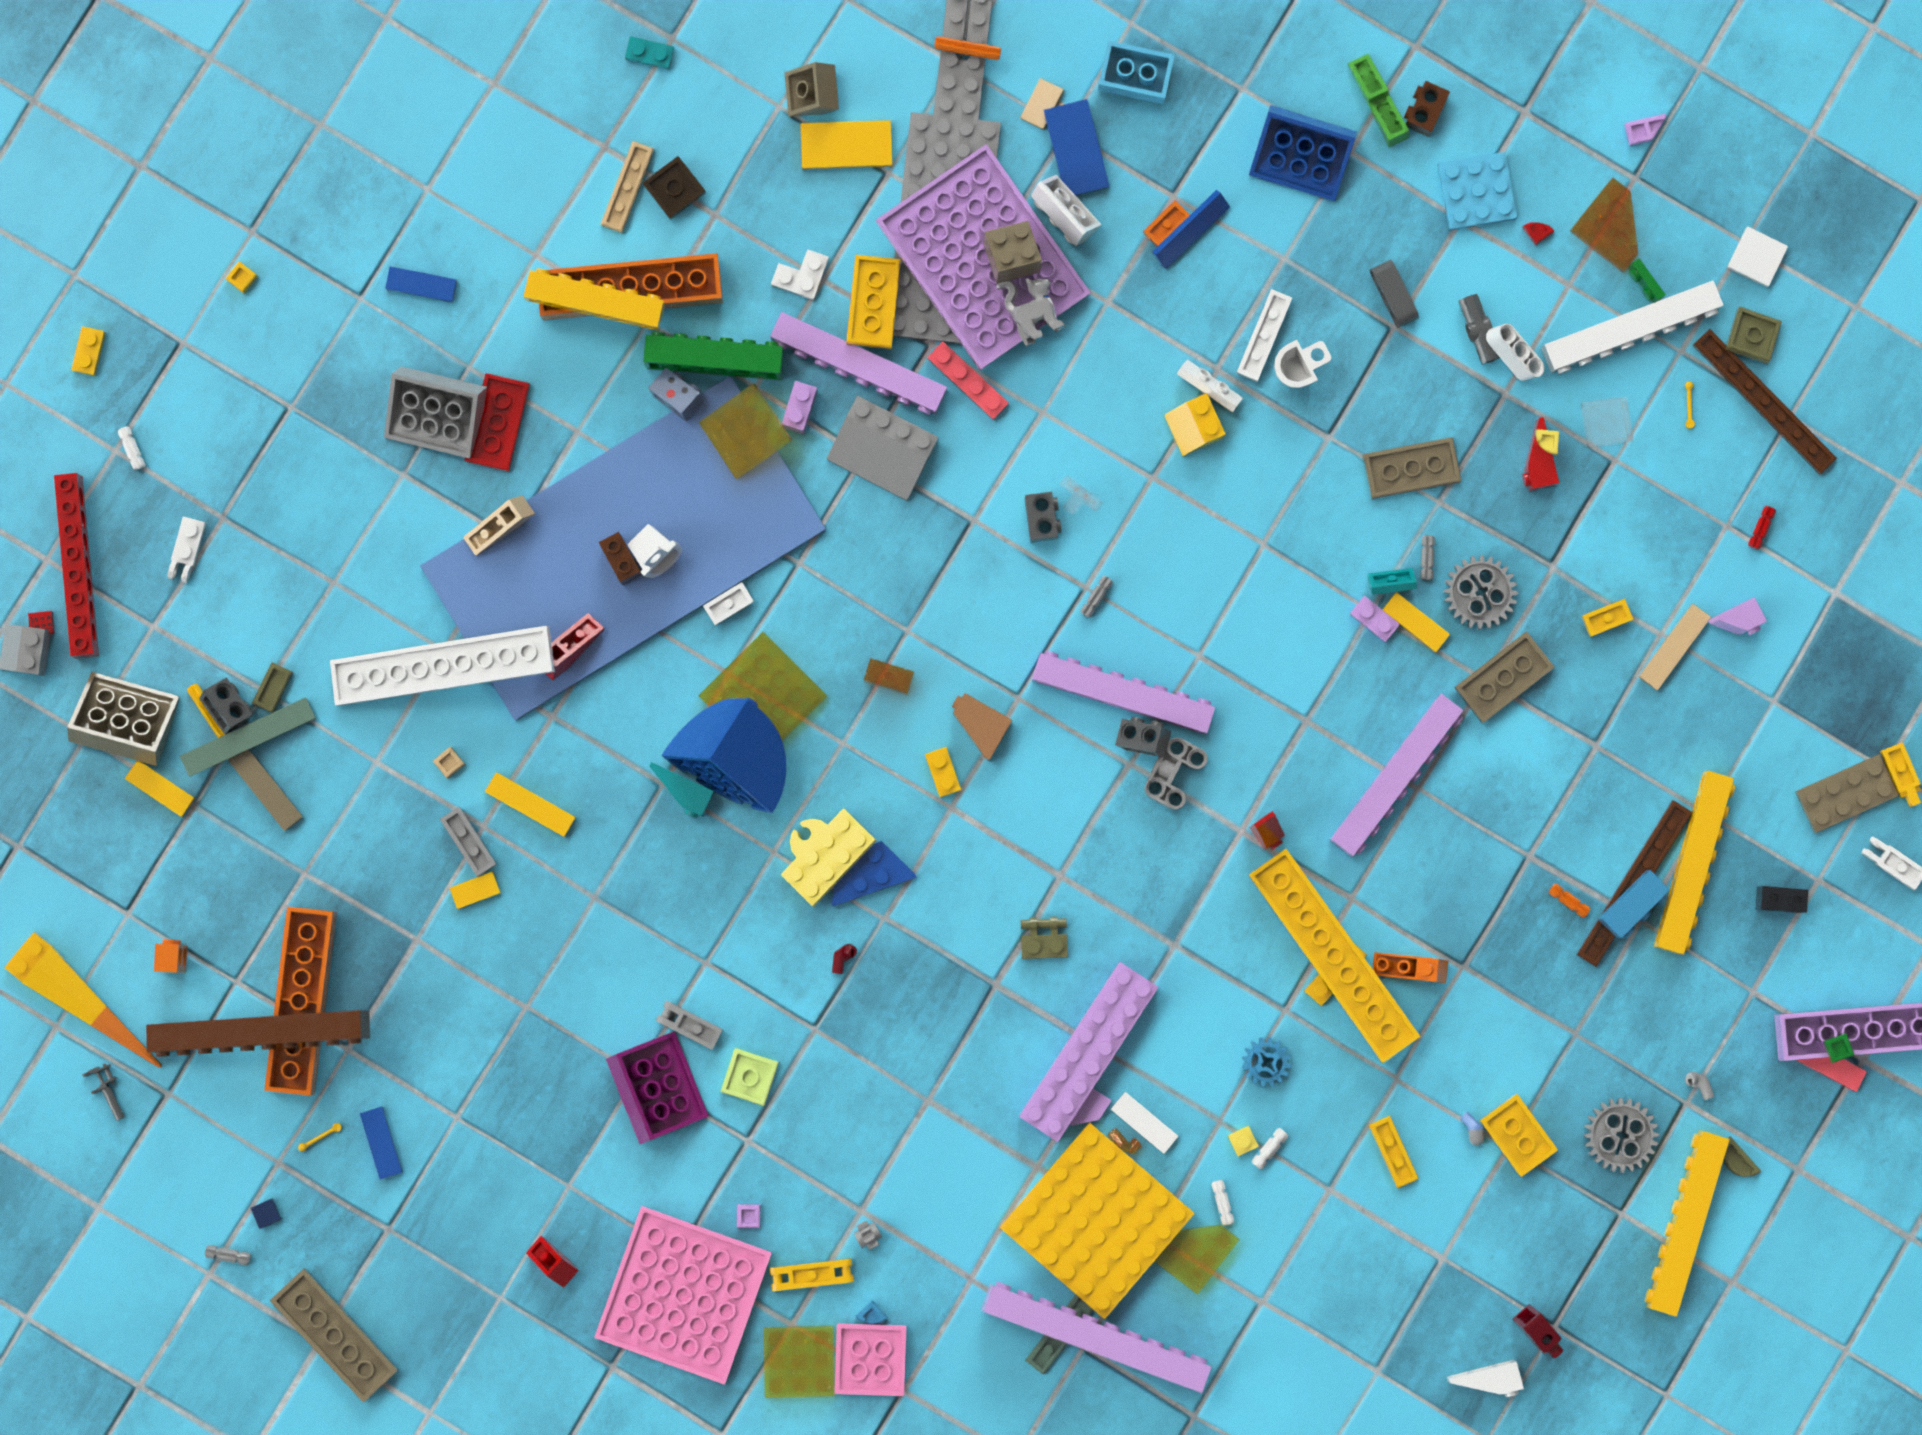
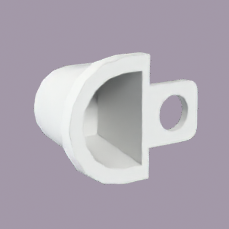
M1295 340L1283 347L1277 354L1274 364L1276 376L1288 387L1302 388L1318 381L1313 370L1328 363L1331 360V355L1322 341H1318L1302 350L1298 341ZM1321 349L1324 353V358L1321 361H1314L1311 358L1312 350Z
M649 524L627 544L643 569L641 573L647 578H654L666 572L682 554V548L676 541H670Z

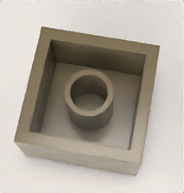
M1029 221L985 232L983 245L997 284L1040 273L1042 259Z

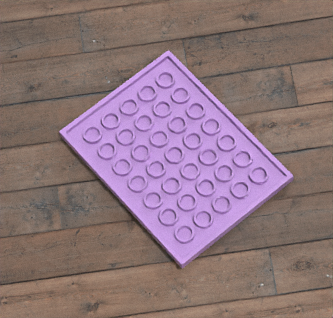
M987 144L875 221L979 370L1023 341L1019 335L1016 322L1005 307L1004 301L1008 294V289L998 290L996 288L997 283L983 245L986 231L1029 221L1042 264L1040 273L1010 280L1017 286V296L1014 300L1016 306L1035 300L1028 291L1026 283L1028 278L1030 281L1035 279H1048L1051 286L1048 295L1054 304L1056 317L1091 293ZM1043 320L1036 324L1037 330L1045 326L1047 322Z

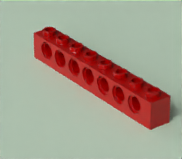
M78 473L54 475L70 656L76 659L98 657L99 648L83 476Z

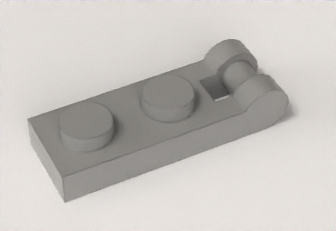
M666 1000L663 1005L665 1008L662 1014L658 1015L656 1021L713 1050L723 1029ZM673 1012L678 1014L675 1023L669 1020Z

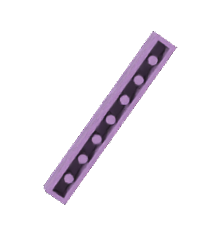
M781 312L770 335L771 341L778 342L779 346H783V350L786 347L794 350V355L805 360L809 357L815 360L814 364L824 369H827V366L835 369V373L841 377L847 378L849 375L855 378V382L861 386L868 388L871 385L877 388L876 392L883 396L893 395L903 405L909 406L913 404L918 407L917 410L928 416L931 413L936 415L947 392V387L856 345H847L845 340Z
M1045 651V654L1040 653L1032 678L1034 682L1206 735L1215 710L1214 706H1210L1211 701L1198 698V701L1189 699L1190 695L1178 691L1176 695L1168 693V688L1154 685V688L1145 685L1146 681L1133 678L1132 681L1123 679L1124 675L1111 671L1110 674L1101 672V667L1089 664V667L1081 666V661L1067 658V661L1059 659L1058 654L1050 651Z
M1443 694L1436 698L1330 838L1332 843L1351 857L1355 853L1357 855L1361 854L1367 846L1364 843L1369 835L1373 837L1381 826L1378 823L1382 817L1385 819L1389 817L1394 810L1392 804L1396 799L1400 801L1408 791L1405 788L1410 780L1414 783L1422 773L1419 768L1423 763L1428 764L1435 756L1433 752L1437 745L1442 746L1449 737L1447 731L1450 727L1456 728L1463 717L1460 714L1463 710Z

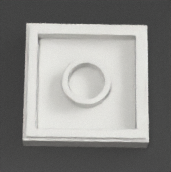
M1747 226L1727 268L1760 285L1769 287L1788 246Z

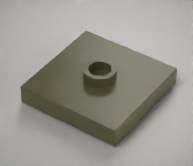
M1739 306L1725 350L1768 364L1771 360L1782 321Z

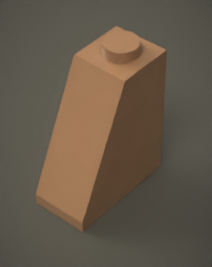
M966 693L962 697L958 695L952 705V708L955 709L953 715L984 758L990 761L1012 720Z

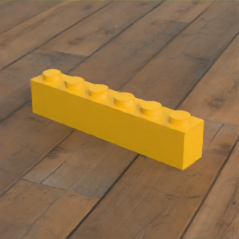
M539 268L536 271H529L523 296L526 301L656 331L660 329L665 303L658 295L648 294L647 297L638 295V291L632 289H625V292L616 290V286L610 284H603V287L594 285V281L588 279L575 281L571 280L572 277L559 273L558 276L549 275V271Z

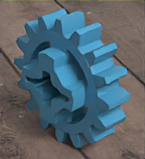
M1261 1037L1259 1038V1044H1256L1254 1041L1251 1042L1252 1049H1244L1248 1056L1241 1058L1247 1063L1242 1066V1069H1248L1249 1072L1245 1075L1247 1078L1254 1077L1252 1083L1255 1084L1260 1080L1261 1087H1264L1266 1082H1269V1085L1273 1087L1274 1080L1281 1083L1282 1079L1280 1076L1289 1075L1285 1068L1292 1066L1286 1063V1060L1290 1059L1291 1055L1284 1054L1288 1048H1280L1281 1041L1278 1040L1273 1044L1271 1037L1268 1038L1267 1042H1264ZM1269 1046L1274 1048L1275 1051L1265 1053L1261 1047ZM1255 1053L1257 1060L1256 1064L1252 1067L1251 1059ZM1262 1056L1266 1058L1271 1057L1270 1067L1272 1070L1267 1066H1261L1263 1063ZM1281 1057L1282 1064L1278 1071L1276 1064L1277 1060ZM1261 1071H1267L1271 1077L1264 1078L1257 1074Z

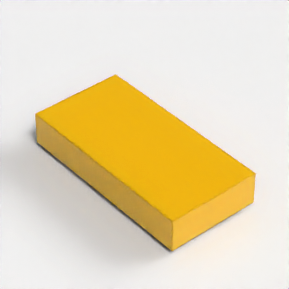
M493 872L449 888L457 909L501 893Z

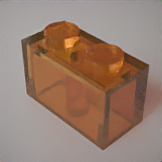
M870 658L864 682L908 696L914 671Z

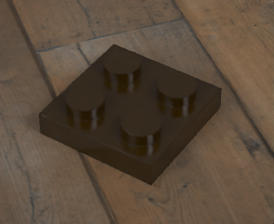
M679 156L642 182L670 220L706 193Z

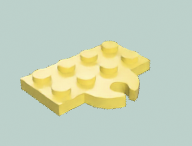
M844 808L829 824L817 819L800 822L802 827L809 828L811 831V836L807 840H802L800 833L796 830H793L791 834L790 845L796 859L781 875L813 907L820 902L877 841Z

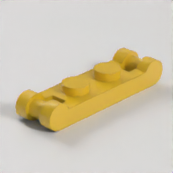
M852 1258L771 1267L769 1270L770 1275L773 1276L772 1291L854 1282V1275H851L850 1267L853 1265ZM841 1267L842 1276L835 1277L834 1268ZM788 1273L789 1282H782V1274Z

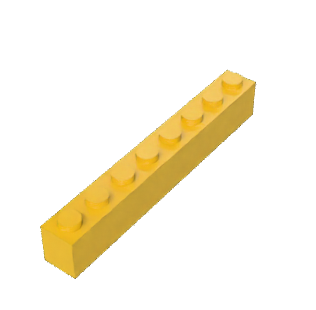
M1708 770L1702 774L1692 809L1693 813L1690 816L1653 947L1679 955L1684 954L1690 948L1692 938H1689L1691 929H1695L1698 916H1695L1697 907H1701L1704 900V894L1701 893L1703 886L1707 885L1710 879L1708 868L1710 863L1713 864L1717 851L1714 850L1716 841L1719 842L1722 836L1723 828H1720L1722 819L1725 820L1729 812V806L1726 805L1728 798H1732L1735 791L1734 778Z
M1701 1130L1698 1131V1134H1694L1691 1147H1693L1691 1156H1688L1685 1161L1684 1169H1687L1685 1178L1680 1179L1678 1191H1680L1679 1198L1673 1202L1671 1213L1674 1215L1671 1223L1668 1222L1665 1228L1664 1235L1667 1236L1665 1245L1662 1244L1658 1252L1660 1262L1658 1267L1655 1266L1653 1269L1651 1280H1654L1652 1288L1648 1289L1645 1295L1646 1307L1675 1317L1678 1315L1730 1139Z

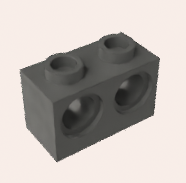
M1052 492L1025 495L1030 543L1056 540L1058 533H1062L1060 519L1056 520L1055 511H1059L1057 497H1053ZM1040 500H1044L1048 503L1049 507L1045 511H1039L1035 504ZM1041 523H1048L1051 526V531L1043 534L1039 531L1038 526Z
M227 677L205 689L199 697L224 735L247 723L253 715L248 703L241 699L236 686L230 683ZM217 693L223 694L225 699L219 698ZM230 711L235 712L238 718L233 717Z
M1131 717V720H1121L1116 746L1126 751L1165 758L1172 731L1164 728V723L1151 721V724L1144 723L1145 720ZM1136 730V735L1132 738V734ZM1156 734V738L1152 742V737Z

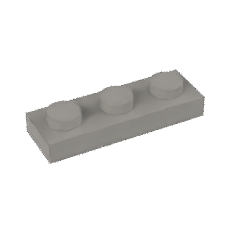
M460 807L440 819L477 877L497 865Z

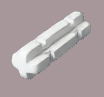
M128 426L119 429L118 434L120 439L123 440L122 444L128 458L132 460L130 463L133 469L140 470L144 468L145 462L140 457L141 453L135 438L132 437L131 429Z
M1278 1128L1273 1133L1274 1137H1270L1260 1149V1154H1256L1252 1159V1163L1259 1169L1264 1168L1267 1164L1266 1160H1270L1281 1147L1280 1143H1284L1288 1138V1134L1281 1128Z
M1214 1181L1211 1185L1213 1192L1216 1193L1214 1196L1218 1211L1222 1215L1220 1216L1221 1222L1224 1226L1233 1224L1234 1218L1233 1214L1230 1213L1231 1206L1227 1192L1224 1191L1226 1189L1224 1181Z

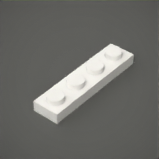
M1271 289L1236 374L1256 382L1258 381L1292 297Z

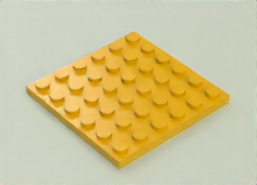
M1089 1122L999 1228L1105 1319L1195 1213Z

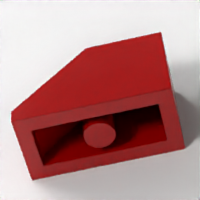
M542 1236L526 1252L548 1278L563 1288L579 1271L565 1255Z

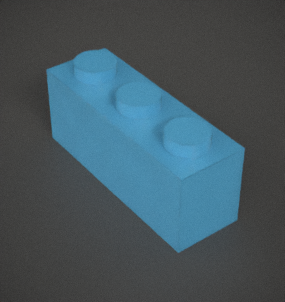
M1647 870L1598 920L1616 938H1622L1623 936L1627 938L1635 931L1633 926L1639 920L1643 922L1651 915L1650 909L1655 904L1659 906L1668 898L1666 893L1670 889L1651 870Z

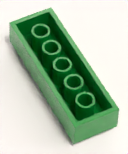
M652 332L651 335H646L643 362L646 369L664 370L667 368L670 371L675 370L677 372L782 381L784 350L783 346H779L778 342L766 341L765 345L756 344L755 340L744 339L742 343L733 342L732 338L725 337L720 338V341L711 340L709 336H697V339L688 338L686 334H674V337L665 336L663 332Z

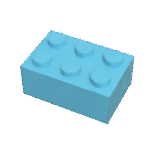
M1108 41L1098 91L1164 105L1175 55Z

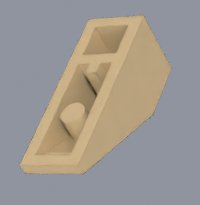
M523 495L509 499L463 538L475 556H477L520 527L535 513Z

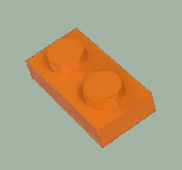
M1175 200L1143 231V234L1158 247L1190 214Z

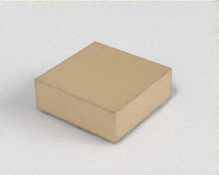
M452 747L446 749L433 760L447 779L466 765Z

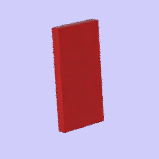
M485 373L482 385L487 387L484 411L471 458L465 457L464 461L509 472L530 383Z

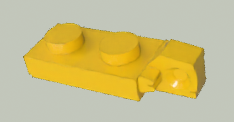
M1902 742L1880 751L1900 798L1905 797L1909 807L1920 804L1921 801L1917 792L1921 791L1919 786L1921 784L1904 743Z

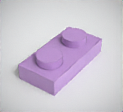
M1363 596L1350 612L1352 617L1383 642H1386L1400 625L1366 596Z

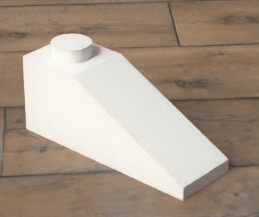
M1515 1360L1447 1376V1381L1452 1384L1501 1395L1505 1394V1397L1519 1394L1518 1390L1524 1389Z

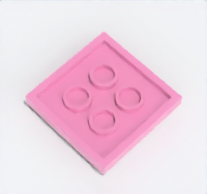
M837 1323L835 1394L904 1396L906 1325Z

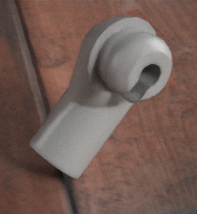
M1689 1072L1686 1075L1685 1083L1688 1086L1700 1089L1703 1100L1714 1097L1709 1079L1705 1075L1697 1072Z

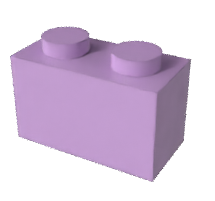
M795 381L782 421L783 428L805 434L818 393L817 387Z

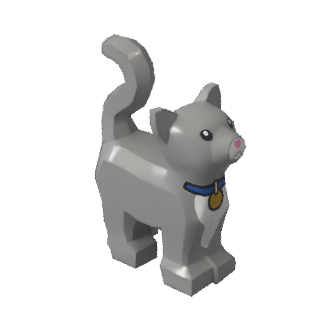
M1029 278L1026 279L1028 291L1035 300L1020 306L1014 304L1017 296V286L1013 281L1009 280L996 285L998 290L1008 289V294L1004 301L1005 307L1016 322L1019 335L1026 347L1036 343V339L1044 337L1042 331L1036 328V324L1043 320L1055 332L1065 328L1063 321L1057 320L1054 304L1048 295L1051 286L1048 279H1035L1032 281Z

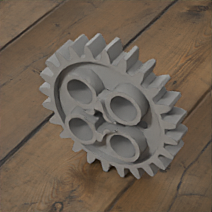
M1483 555L1479 557L1477 562L1474 556L1470 557V563L1463 559L1461 561L1463 567L1456 564L1454 569L1457 573L1449 572L1448 575L1452 580L1444 582L1450 586L1449 589L1443 590V593L1449 594V597L1444 602H1451V606L1447 610H1455L1453 618L1462 617L1460 624H1463L1466 620L1469 621L1468 628H1471L1476 623L1478 630H1480L1483 623H1485V626L1489 629L1491 628V621L1496 626L1499 625L1498 617L1506 620L1507 616L1504 612H1513L1509 604L1515 605L1517 601L1512 599V596L1518 594V592L1512 590L1517 583L1510 582L1514 574L1506 575L1509 567L1506 566L1501 569V561L1499 560L1496 564H1493V557H1490L1487 562L1484 561ZM1482 571L1489 573L1491 577L1490 582L1484 583L1480 580L1479 576ZM1471 574L1475 577L1477 586L1475 585L1473 580H1471ZM1461 582H1466L1470 585L1471 590L1469 593L1461 592L1459 588ZM1478 588L1480 590H1485L1483 597L1481 595H1476L1475 592L1478 591ZM1493 591L1500 593L1501 601L1499 603L1491 600L1490 595ZM1484 599L1490 605L1491 610H1488L1486 608ZM1472 602H1477L1481 605L1480 613L1472 612L1470 608Z
M1620 1097L1617 1100V1104H1615L1613 1099H1609V1106L1601 1102L1602 1110L1593 1108L1596 1116L1587 1117L1592 1122L1591 1125H1584L1585 1128L1589 1129V1133L1583 1134V1137L1590 1140L1584 1145L1592 1147L1588 1154L1597 1155L1594 1160L1596 1163L1603 1160L1602 1168H1606L1610 1164V1170L1613 1172L1617 1166L1621 1173H1624L1625 1166H1627L1629 1171H1634L1633 1164L1642 1168L1641 1160L1649 1162L1647 1154H1655L1651 1146L1658 1145L1657 1142L1653 1141V1137L1659 1136V1133L1653 1132V1129L1658 1124L1650 1123L1654 1115L1646 1116L1648 1108L1645 1107L1639 1110L1641 1103L1636 1102L1632 1106V1099L1629 1098L1625 1104ZM1614 1114L1618 1119V1123L1615 1127L1611 1128L1607 1123V1119L1610 1115ZM1627 1115V1120L1623 1127V1117ZM1634 1120H1637L1640 1124V1129L1637 1133H1632L1630 1130V1124ZM1623 1128V1133L1626 1134V1137L1620 1139L1616 1136V1133L1621 1132ZM1606 1137L1612 1139V1147L1608 1150H1605L1602 1146V1141ZM1619 1143V1154L1615 1155V1150ZM1628 1143H1632L1635 1147L1634 1153L1630 1156L1624 1151L1625 1145Z

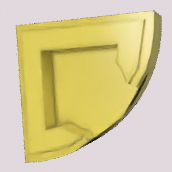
M1536 429V440L1540 447L1550 454L1557 455L1559 431Z

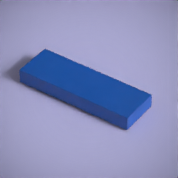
M390 266L385 289L453 303L457 280Z
M383 1106L360 1113L379 1179L402 1173L403 1171Z

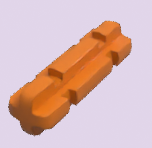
M1555 883L1549 889L1551 896L1559 898L1558 901L1572 911H1577L1576 914L1582 918H1585L1590 912L1589 906L1585 903L1581 904V901L1567 890L1563 891L1560 885Z

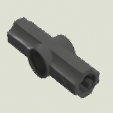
M1470 295L1459 300L1458 303L1466 321L1467 335L1475 345L1481 364H1487L1499 359L1500 357L1491 348L1486 339L1488 330L1493 327L1489 317L1485 316L1478 295Z

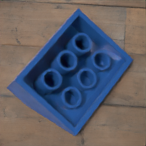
M1270 105L1249 175L1335 201L1357 131Z

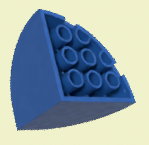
M750 698L726 699L706 708L678 732L661 755L683 773L686 771L697 776L696 781L701 785L742 805L744 802L752 804L751 807L755 810L773 813L784 789L786 755L782 739L772 721L757 707L758 704Z

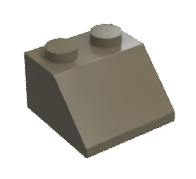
M813 62L785 72L789 117L821 115L839 109L835 65Z

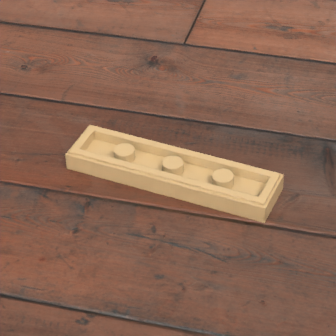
M632 141L601 221V226L623 233L654 153V148Z
M1691 604L1638 677L1657 691L1711 616L1696 605Z

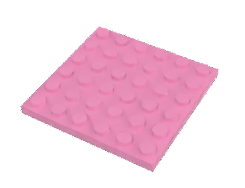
M641 1206L594 1338L725 1385L772 1252Z

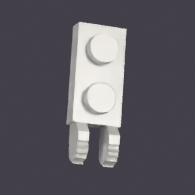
M187 517L182 518L171 557L172 562L168 571V579H174L178 565L181 563L185 564L181 581L183 583L188 582L192 567H195L207 523Z
M1871 837L1870 843L1884 852L1878 857L1869 849L1864 848L1861 853L1912 890H1916L1922 881V867L1892 846H1887L1877 838Z

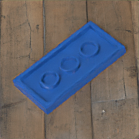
M1085 99L1043 110L1060 179L1075 196L1109 188L1088 100Z

